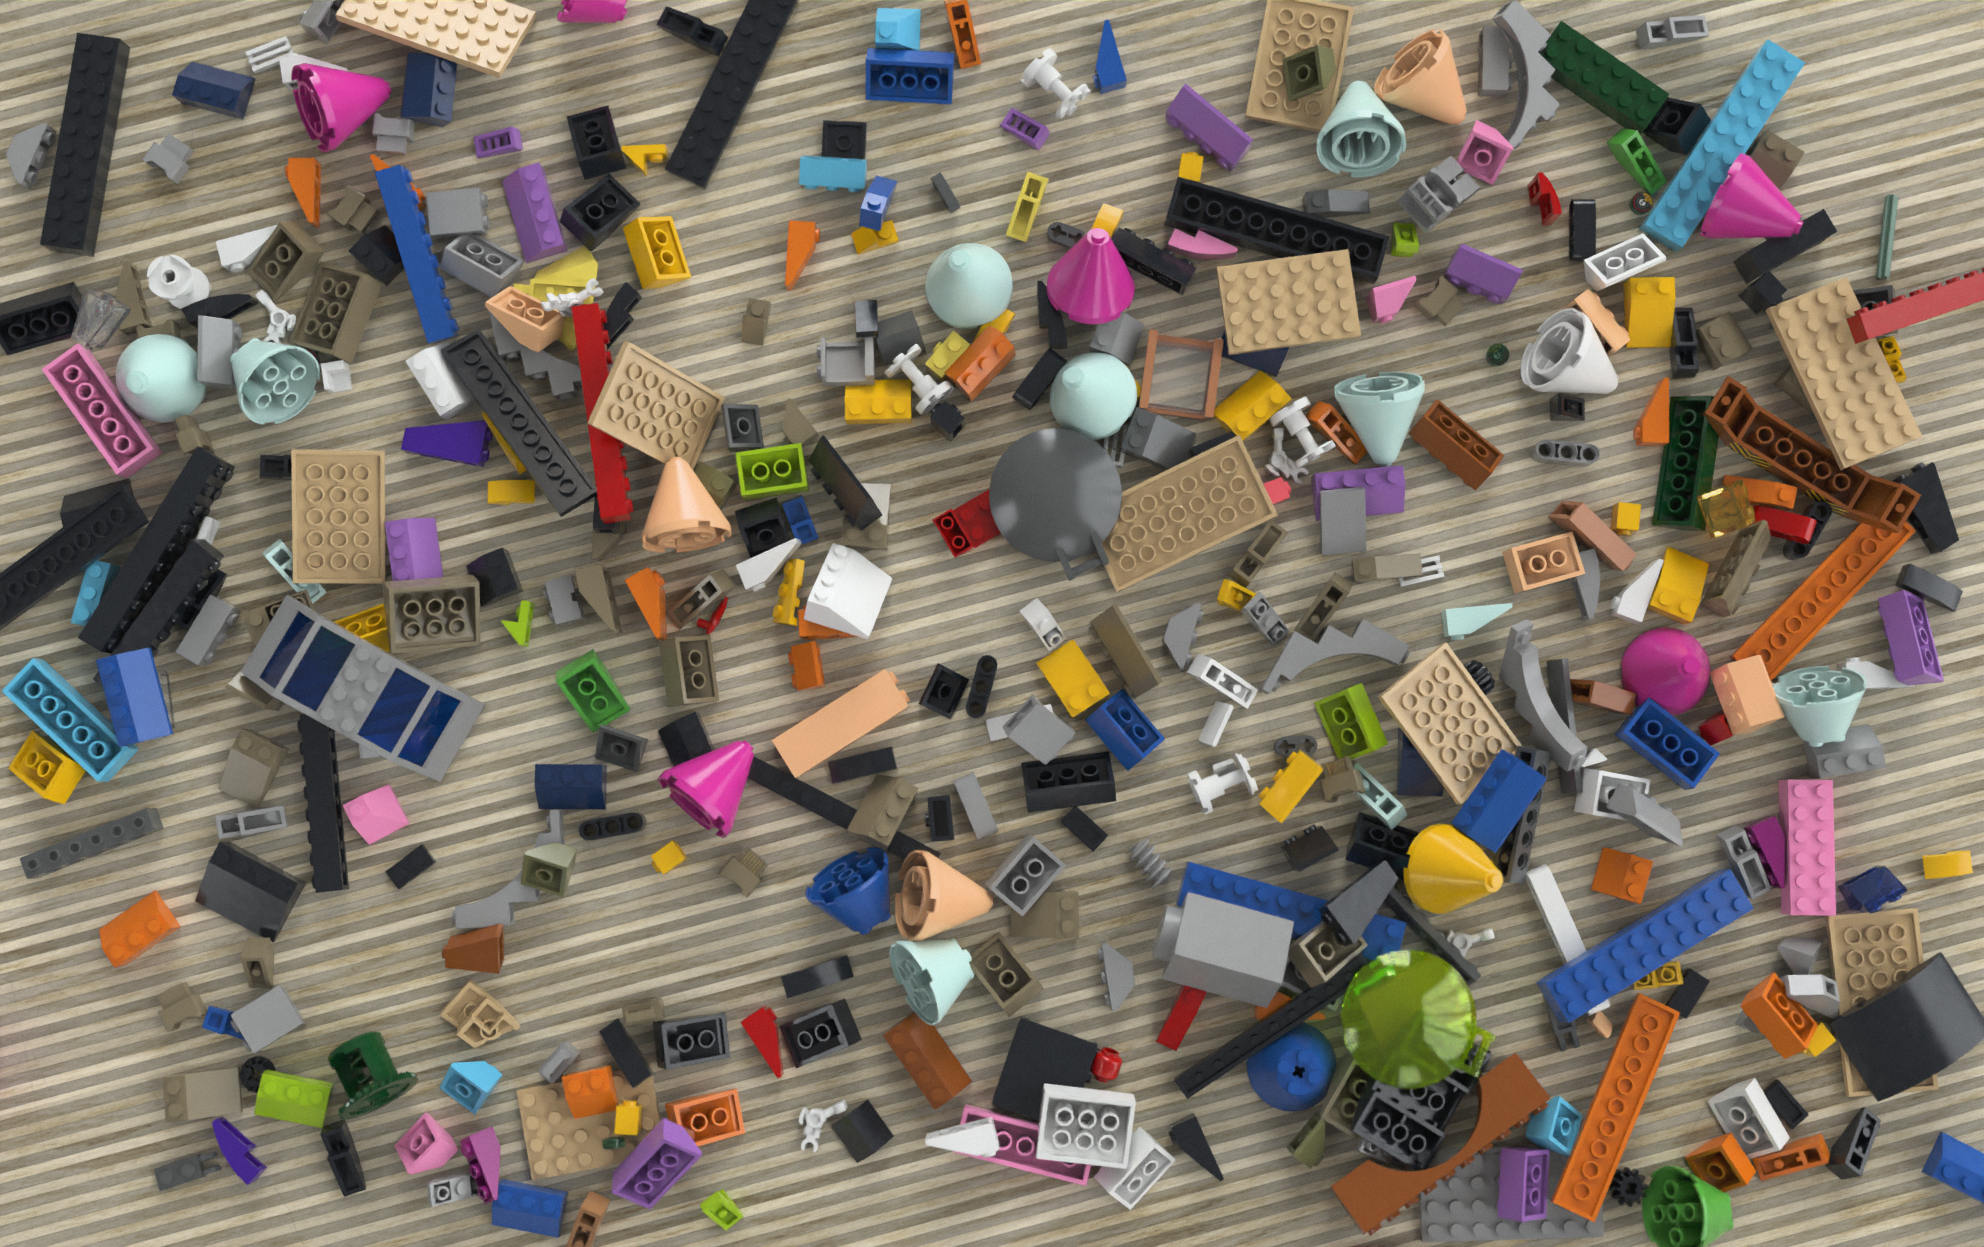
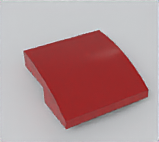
M1539 172L1527 185L1530 206L1539 205L1542 226L1552 225L1562 214V210L1551 182L1543 172Z

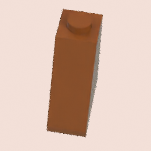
M1570 679L1573 703L1616 714L1632 715L1637 693L1595 680Z
M496 924L451 936L447 945H444L442 949V958H445V968L499 974L505 960L504 924Z

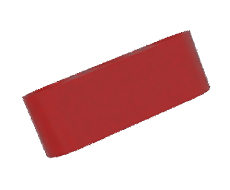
M1755 505L1746 526L1765 520L1768 522L1771 536L1809 544L1817 521L1807 516Z

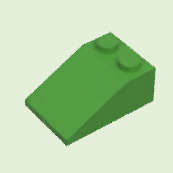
M594 649L555 672L556 683L593 733L599 729L601 724L607 725L631 710Z

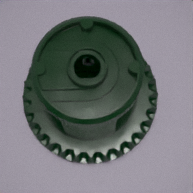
M371 1031L358 1035L339 1045L328 1056L327 1060L331 1068L335 1069L349 1098L348 1103L344 1104L338 1111L342 1120L358 1118L378 1110L407 1093L418 1082V1078L413 1072H401L398 1074L380 1032ZM362 1068H368L370 1073L366 1076Z

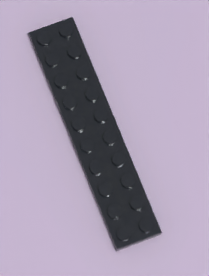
M799 0L748 1L665 167L666 172L698 187L706 188Z
M479 328L441 350L444 358L560 517L597 496L596 486Z
M121 484L0 573V630L149 523L127 485Z

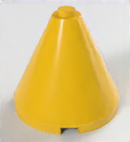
M1438 823L1425 828L1415 837L1407 851L1410 859L1408 868L1404 867L1405 887L1411 900L1425 911L1435 914L1450 913L1498 891L1502 886L1503 877L1501 872L1478 844L1454 825Z

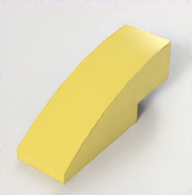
M1027 172L1006 236L1027 242L1049 178Z

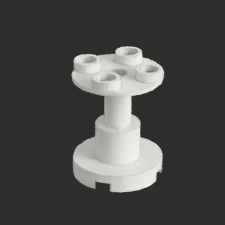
M1047 49L1042 52L1043 58L1038 59L1036 57L1022 74L1024 79L1020 81L1027 88L1038 82L1046 91L1052 90L1063 101L1055 114L1057 118L1061 119L1065 115L1070 116L1077 109L1076 103L1080 99H1085L1090 90L1087 88V84H1083L1072 92L1060 80L1062 75L1053 67L1057 54L1052 49Z
M177 255L158 257L150 264L147 270L151 291L159 297L169 300L179 309L206 299L209 296L211 284L202 271L191 267L187 261Z
M915 344L907 351L906 355L903 353L899 354L893 360L894 364L884 373L888 378L894 377L901 371L907 375L914 384L912 389L921 399L915 409L920 415L924 416L942 399L945 400L952 393L954 387L949 380L937 385L929 374L924 376L913 363L922 351L918 344Z
M1307 397L1293 402L1289 407L1286 406L1269 419L1273 427L1284 423L1290 435H1296L1307 454L1295 462L1297 468L1316 460L1323 452L1326 453L1336 447L1333 440L1318 447L1309 432L1308 427L1310 423L1303 413L1311 405Z
M1234 754L1238 770L1221 777L1214 774L1201 780L1196 770L1187 773V776L1190 778L1188 781L1197 803L1201 802L1202 808L1200 809L1204 815L1213 812L1210 800L1224 795V790L1244 782L1251 795H1254V792L1258 790L1254 778H1251L1247 773L1250 770L1249 764L1241 754Z

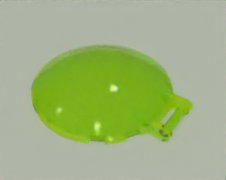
M1419 950L1392 951L1378 956L1377 959L1370 962L1367 966L1365 965L1351 981L1342 1004V1034L1348 1051H1350L1357 1064L1368 1075L1384 1084L1397 1088L1416 1089L1430 1086L1448 1077L1457 1068L1478 1078L1481 1073L1479 1069L1491 1042H1495L1497 1037L1476 1026V1009L1473 996L1459 972L1438 956ZM1476 1035L1483 1037L1471 1066L1464 1064Z

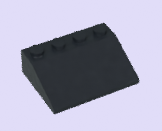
M229 841L219 842L209 860L195 901L263 938H270L271 942H275L307 882Z

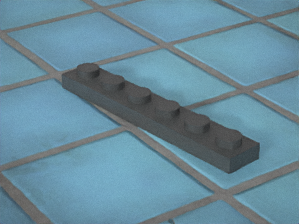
M1394 885L1385 898L1384 903L1403 922H1407L1406 925L1467 987L1476 982L1482 976L1477 971L1476 966L1468 962L1461 955L1460 950L1451 945L1445 939L1444 934L1440 930L1435 929L1429 923L1428 918L1423 913H1420L1413 906L1410 899L1403 896Z

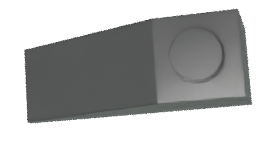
M1368 191L1306 192L1302 199L1304 212L1323 218L1370 213Z

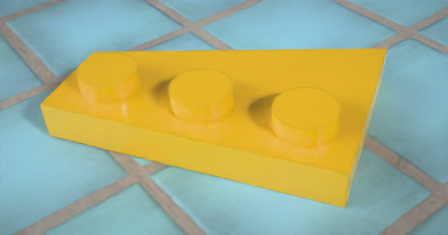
M790 558L784 566L783 573L785 576L783 583L780 584L778 589L779 600L773 609V623L797 626L798 618H794V611L796 608H799L800 604L797 591L802 586L804 560Z

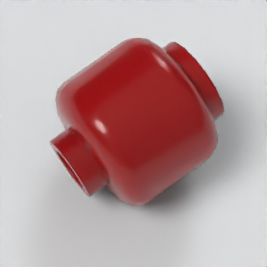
M1103 1047L1099 1050L1100 1052L1096 1053L1090 1070L1095 1075L1097 1081L1107 1083L1108 1080H1115L1118 1077L1123 1061L1118 1051L1109 1047Z

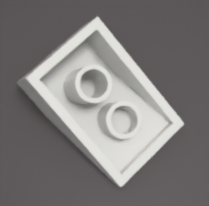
M1581 767L1583 792H1577L1574 812L1625 820L1606 807L1618 784L1625 786L1633 784L1642 790L1640 793L1644 795L1649 792L1650 779Z
M993 1116L927 1133L925 1138L926 1145L974 1156L982 1155L983 1158L996 1155L995 1151L999 1150V1140Z

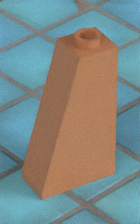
M1562 500L1549 516L1553 522L1567 533L1573 531L1575 540L1586 549L1595 548L1597 558L1612 570L1623 571L1632 564L1633 558L1637 555L1583 502Z

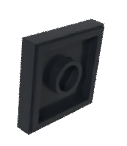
M823 120L822 157L865 160L867 122Z

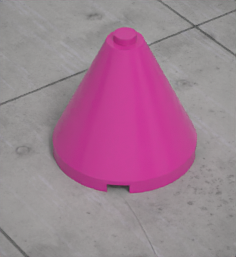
M307 63L295 65L291 72V80H297L298 89L293 90L301 120L311 140L318 139L322 144L318 145L317 148L324 153L339 147L389 99V94H391L390 84L380 77Z
M1740 153L1727 172L1729 175L1723 185H1720L1701 227V230L1704 232H1701L1700 235L1707 239L1791 237L1793 233L1798 234L1804 223L1800 221L1802 216L1751 156Z
M1094 228L1087 232L1052 266L1048 274L1046 289L1049 301L1057 311L1061 309L1069 314V319L1085 324H1102L1119 318L1122 311L1126 308L1129 309L1134 297L1135 284L1131 272L1109 234L1103 229Z
M1670 627L1652 629L1637 636L1627 646L1620 664L1622 666L1621 682L1624 690L1637 693L1635 705L1639 706L1647 698H1651L1671 715H1678L1695 707L1706 694L1711 679L1710 661L1703 646L1687 632Z
M737 740L664 770L658 777V782L663 789L667 785L670 787L671 794L669 796L696 822L707 830H710L711 827L717 828L719 831L716 835L726 838L732 831L754 757L753 747L745 740L742 742Z

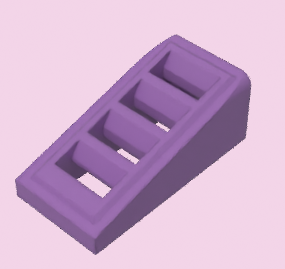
M1013 108L1010 109L1000 124L1001 128L1036 150H1040L1050 134L1046 126ZM1015 117H1017L1018 120L1016 121L1014 126L1011 127L1010 125L1012 124ZM1025 122V124H1024V126L1022 127V129H1021L1020 131H1018V129L1020 128V126L1022 125V123ZM1030 127H1033L1029 135L1027 136L1026 133L1028 132Z
M513 126L473 137L476 155L479 159L523 150L520 131ZM502 137H503V140H504V146H502V142H501V138H502ZM492 139H494V141H495V147H496V148H494V149H493ZM485 140L488 149L487 151L484 150L483 141Z

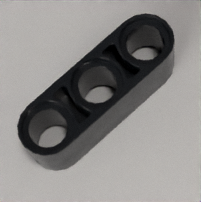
M1571 199L1569 206V260L1584 262L1585 259L1596 255V202L1594 199Z
M1049 348L1017 388L1012 398L1030 411L1051 385L1058 371L1067 363V360Z
M1819 501L1806 507L1802 515L1816 520V527L1809 544L1786 541L1782 549L1786 559L1794 561L1804 558L1810 553L1831 517L1832 508L1830 504L1825 501ZM1816 507L1820 509L1821 517L1815 514ZM1794 544L1799 547L1800 552L1798 555L1793 551Z
M990 655L982 656L977 663L966 704L967 714L973 719H979L984 716L995 679L997 661ZM985 660H990L994 664V668L989 672H985L981 668V664ZM984 681L988 684V690L985 693L976 691L975 686L978 682ZM976 702L982 705V712L980 714L974 715L970 712L969 709L972 703Z
M626 813L587 820L580 825L579 834L585 840H598L637 833L646 827V818L641 813ZM634 816L640 820V825L636 829L630 826V820ZM611 820L616 821L618 824V829L614 833L608 829V824ZM589 824L594 825L596 828V832L592 837L586 833V828Z

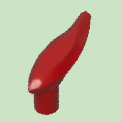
M725 596L716 611L712 613L709 621L699 618L697 627L706 629V633L708 635L711 634L718 626L725 612L728 597Z

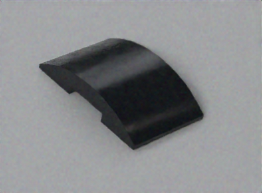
M1942 952L1937 953L1902 975L1903 978L1876 996L1869 1000L1861 1001L1827 1023L1878 1102L1901 1093L1937 1074L1964 1056L1984 1039V1017Z
M1418 1010L1397 1032L1373 1068L1359 1098L1351 1130L1417 1171L1428 1169L1447 1134L1443 1133L1465 1093L1470 1095L1492 1055L1426 1013Z

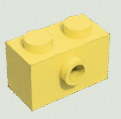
M953 331L943 343L939 342L932 350L934 354L925 363L926 370L938 380L944 382L947 378L944 372L962 355L970 344Z

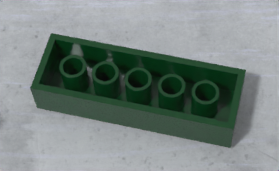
M1560 21L1546 41L1547 46L1539 53L1555 69L1551 75L1553 80L1625 129L1637 130L1639 134L1646 129L1669 96V93L1563 21Z

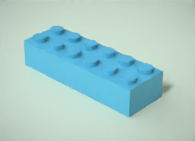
M32 658L2 690L11 701L98 782H109L139 750L135 744L119 747L113 724L45 660Z

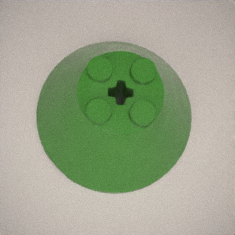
M1677 1166L1661 1167L1650 1176L1653 1179L1650 1182L1649 1188L1644 1189L1647 1197L1642 1198V1215L1651 1242H1655L1658 1247H1707L1733 1228L1731 1198L1728 1193L1722 1192Z

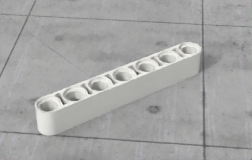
M1544 864L1528 871L1525 878L1563 965L1586 952L1585 946L1549 867ZM1605 1000L1586 1012V1014L1590 1016L1610 1007L1609 1000Z

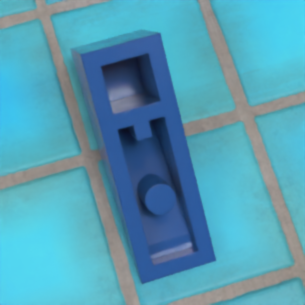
M1109 19L1104 21L1095 75H1092L1095 88L1099 87L1100 94L1126 88L1127 83Z
M876 175L864 197L860 209L859 226L877 231L881 230L897 185L896 180Z

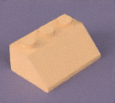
M1588 289L1564 309L1575 308L1589 317L1609 357L1629 342L1630 338L1628 337L1627 330L1623 326H1619L1614 320L1613 313L1609 309H1605L1600 303L1599 296Z
M1761 655L1731 662L1710 672V677L1732 735L1749 734L1784 718Z

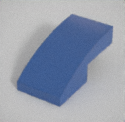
M800 495L782 502L794 537L800 539L802 544L818 539L803 496Z
M214 1006L208 1007L202 1028L219 1034H228L242 1040L245 1039L242 1033H237L231 1025L230 1021L233 1020L231 1014L234 1011Z

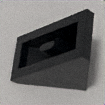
M1557 393L1550 399V421H1585V399Z

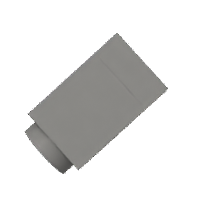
M1188 892L1180 908L1169 905L1165 906L1158 925L1152 958L1165 961L1162 975L1164 980L1267 1008L1283 982L1294 921Z

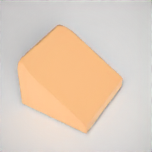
M1601 1011L1587 1018V1022L1601 1037H1610L1613 1024Z

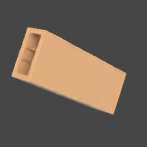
M886 669L882 670L772 740L795 778L801 777L910 708L907 703L911 700L904 690H898L895 684L899 681L892 671L888 673Z

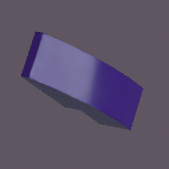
M224 1117L215 1119L212 1122L215 1137L227 1162L247 1185L255 1182L267 1168L251 1154L256 1145Z

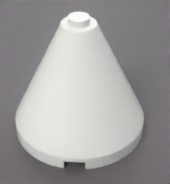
M1575 308L1561 310L1549 317L1537 329L1541 334L1535 343L1529 342L1524 351L1521 361V377L1523 382L1535 391L1608 394L1617 388L1618 376L1589 317Z

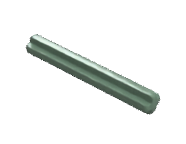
M1894 194L1886 195L1884 200L1876 277L1879 280L1890 278L1898 197Z

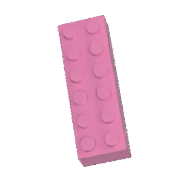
M77 343L42 368V371L116 475L129 478L163 453L136 414L124 403L118 389L88 348Z
M1778 780L1779 824L1785 835V887L1781 889V914L1836 916L1833 780Z
M968 1104L964 1105L960 1125L993 1116L999 1140V1150L995 1151L996 1155L983 1158L982 1155L974 1156L953 1151L954 1153L1084 1186L1087 1185L1091 1165L1036 1159L1039 1122Z

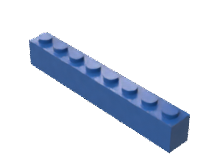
M402 165L376 171L377 182L427 342L429 344H436L458 337L457 331H459V326L456 319L452 318L450 312L452 304L449 297H446L444 293L446 284L443 277L439 276L437 270L439 262L436 255H433L430 246H433L432 239L429 233L426 234L424 228L426 220L424 214L419 212L417 206L420 201L417 192L413 191L410 183L413 182L411 172Z

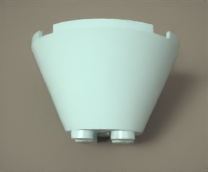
M254 338L232 354L230 358L240 408L255 423L264 425L268 422L278 424L287 421L300 413L316 393L314 388L317 379L320 380V367L316 358L304 348L259 341Z
M1829 666L1806 667L1777 677L1778 682L1772 683L1782 712L1802 740L1809 742L1810 746L1819 747L1823 743L1842 742L1845 740V734L1866 690V679L1862 674L1843 667L1841 668L1842 671L1829 670Z
M954 938L950 940H922L920 942L897 941L890 946L891 967L898 986L903 984L908 994L905 997L906 1001L922 1021L932 1026L939 1023L968 982L974 978L969 964L971 962L969 952L966 949L962 950Z

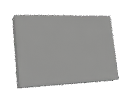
M1354 487L1319 491L1322 555L1366 551L1365 488Z

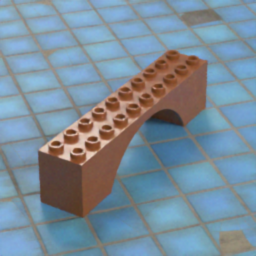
M1516 1052L1478 1079L1476 1083L1478 1094L1476 1123L1468 1141L1454 1157L1436 1167L1421 1171L1392 1170L1377 1165L1368 1159L1331 1186V1191L1363 1235L1367 1232L1370 1236L1382 1227L1380 1223L1386 1219L1390 1222L1401 1214L1398 1209L1403 1206L1407 1209L1419 1200L1417 1196L1423 1192L1426 1196L1438 1187L1436 1184L1438 1180L1442 1179L1445 1182L1456 1174L1454 1169L1460 1165L1463 1169L1475 1160L1473 1157L1475 1153L1478 1152L1481 1156L1493 1147L1491 1143L1493 1140L1497 1139L1500 1142L1512 1133L1510 1131L1512 1126L1518 1129L1530 1120L1528 1117L1530 1113L1533 1112L1534 1115H1537L1549 1106L1546 1102L1550 1099V1096Z

